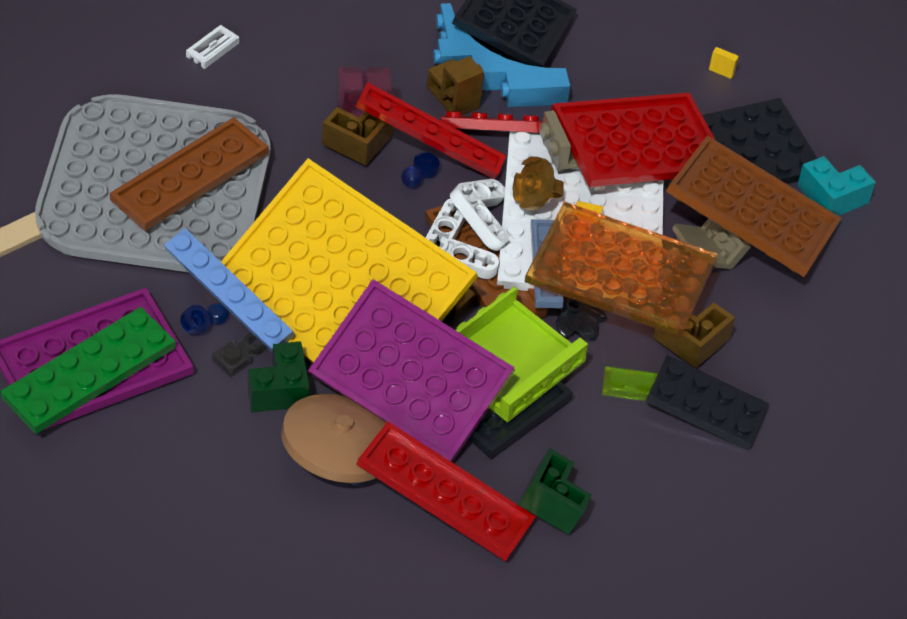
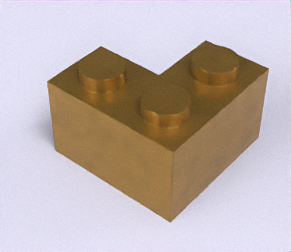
M470 56L459 61L451 59L428 69L426 87L447 111H461V116L480 108L484 71Z
M336 107L323 121L322 145L366 166L393 136L394 127L365 111L360 117H357Z
M674 302L657 316L653 338L697 368L730 339L735 317L714 302L697 317Z

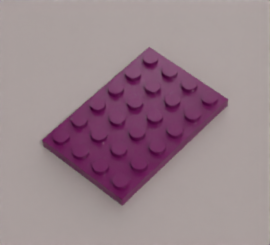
M372 279L308 372L387 423L389 421L453 462L515 372V367Z
M147 288L0 340V372L8 386L139 307H142L176 341L175 349L45 429L194 374V366Z

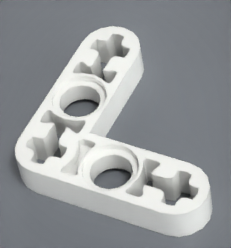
M495 179L458 184L450 193V199L483 243L490 249L499 251L508 242L509 238L487 207L497 206L502 202L505 196V187Z
M448 199L442 206L425 238L435 245L437 240L440 241V248L453 257L457 253L467 255V259L459 261L474 270L479 278L490 279L495 277L499 266V259L495 254L455 240L466 219L452 200ZM455 210H457L456 213L454 214V218H452V217H451V212H454ZM448 226L452 231L442 232L438 228Z

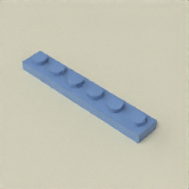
M186 228L182 229L164 244L166 251L272 353L273 344L287 343L294 337L293 330Z

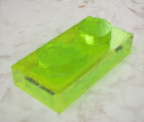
M605 366L602 395L645 401L658 373Z

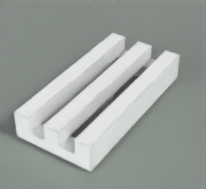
M220 25L187 49L186 57L189 59L193 57L196 64L200 62L201 67L206 69L238 45L239 36Z

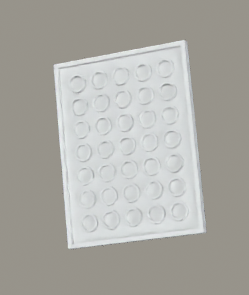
M510 131L502 228L507 233L509 239L500 249L497 285H504L503 289H511L515 286L518 288L517 290L528 291V288L534 289L530 232L531 219L558 220L563 295L573 294L578 297L660 305L662 294L664 180L589 187L579 167L563 170L556 169L540 133ZM529 157H540L549 161L554 169V178L564 182V196L561 198H549L545 205L536 211L520 208L519 201H515L513 198L512 186L516 172L521 173L525 166L521 164ZM577 201L603 206V215L590 251L564 245V237Z

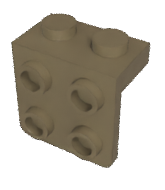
M555 111L544 112L543 123H540L539 131L556 169L563 170L579 167L570 151L571 145Z
M709 218L702 227L678 223L672 227L677 235V241L686 248L690 254V259L698 266L732 270L751 248L742 238L729 230L723 229L718 223Z

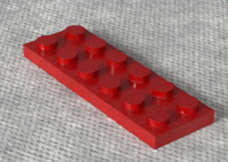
M389 421L379 431L356 463L357 466L504 561H507L536 517Z

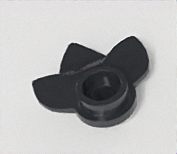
M567 294L563 296V308H558L560 315L556 320V326L564 338L576 332L590 341H595L599 330L598 323L606 321L607 315L598 304L591 301H582L576 295Z

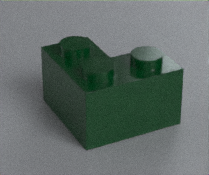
M301 341L273 344V367L248 369V395L251 413L289 409L297 401L309 396V382Z
M549 448L534 471L518 505L569 535L584 513L592 494L567 480L575 462Z

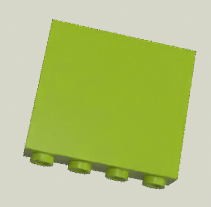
M515 286L506 293H501L493 303L487 307H482L473 318L467 322H462L456 329L460 334L515 367V372L490 407L507 423L583 364L586 360L588 343L580 337L573 343L569 342L517 301L518 288Z

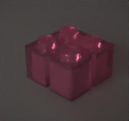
M338 67L337 107L360 117L364 111L355 107L367 82L391 94L390 68L367 67V71H362V67Z

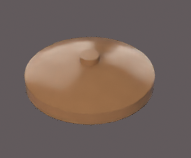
M318 394L305 397L288 409L282 424L281 438L288 454L307 471L336 482L359 483L376 478L357 466L356 463L386 422L345 396Z

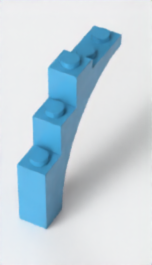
M441 3L440 14H436V28L441 29V31L439 32L437 49H433L434 65L442 64L451 59L459 61L470 56L484 71L482 91L500 90L501 97L506 98L508 108L553 105V103L568 102L570 83L566 68H544L525 65L491 52L476 42L466 31L453 25L452 21L455 14L451 3Z

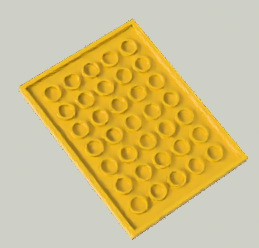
M309 158L221 261L225 267L293 330L294 337L288 342L301 341L304 358L311 363H314L372 279L442 322L478 278L474 270Z

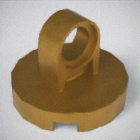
M529 157L522 162L521 165L525 166L521 173L516 172L512 186L513 198L515 201H519L520 208L536 211L543 207L549 198H561L564 196V182L554 178V169L549 161L540 157Z

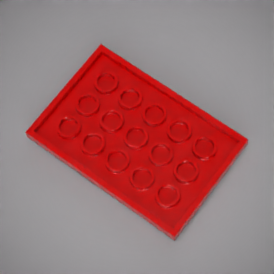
M690 93L553 103L551 111L554 110L571 145L570 151L589 187L674 179L707 135L715 140Z

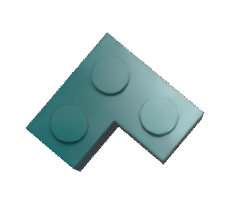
M823 156L803 164L797 186L808 198L839 216L868 204L876 182L861 165L839 173Z

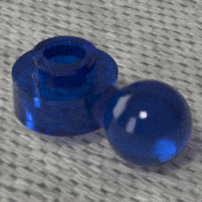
M429 152L416 155L413 160V167H407L401 174L403 184L413 188L421 183L422 177L431 178L436 176L439 170V159Z
M219 303L210 305L207 310L202 306L192 305L181 314L180 322L187 333L199 335L210 326V323L212 325L224 324L228 319V310Z

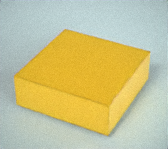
M716 47L712 53L709 70L732 79L735 75L739 56Z

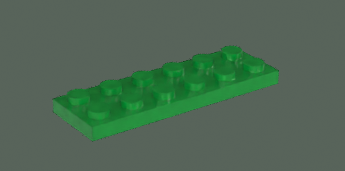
M139 307L0 391L1 398L37 434L175 349L176 341L142 307Z

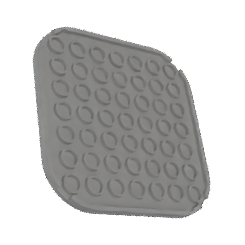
M118 94L93 97L91 102L83 106L78 104L67 113L60 126L35 207L36 224L40 235L50 246L66 255L188 272L164 247V244L182 229L186 228L221 262L256 220L270 162L269 137L265 130L262 131L256 125V120L234 110ZM233 117L269 146V154L146 231L110 201V192Z

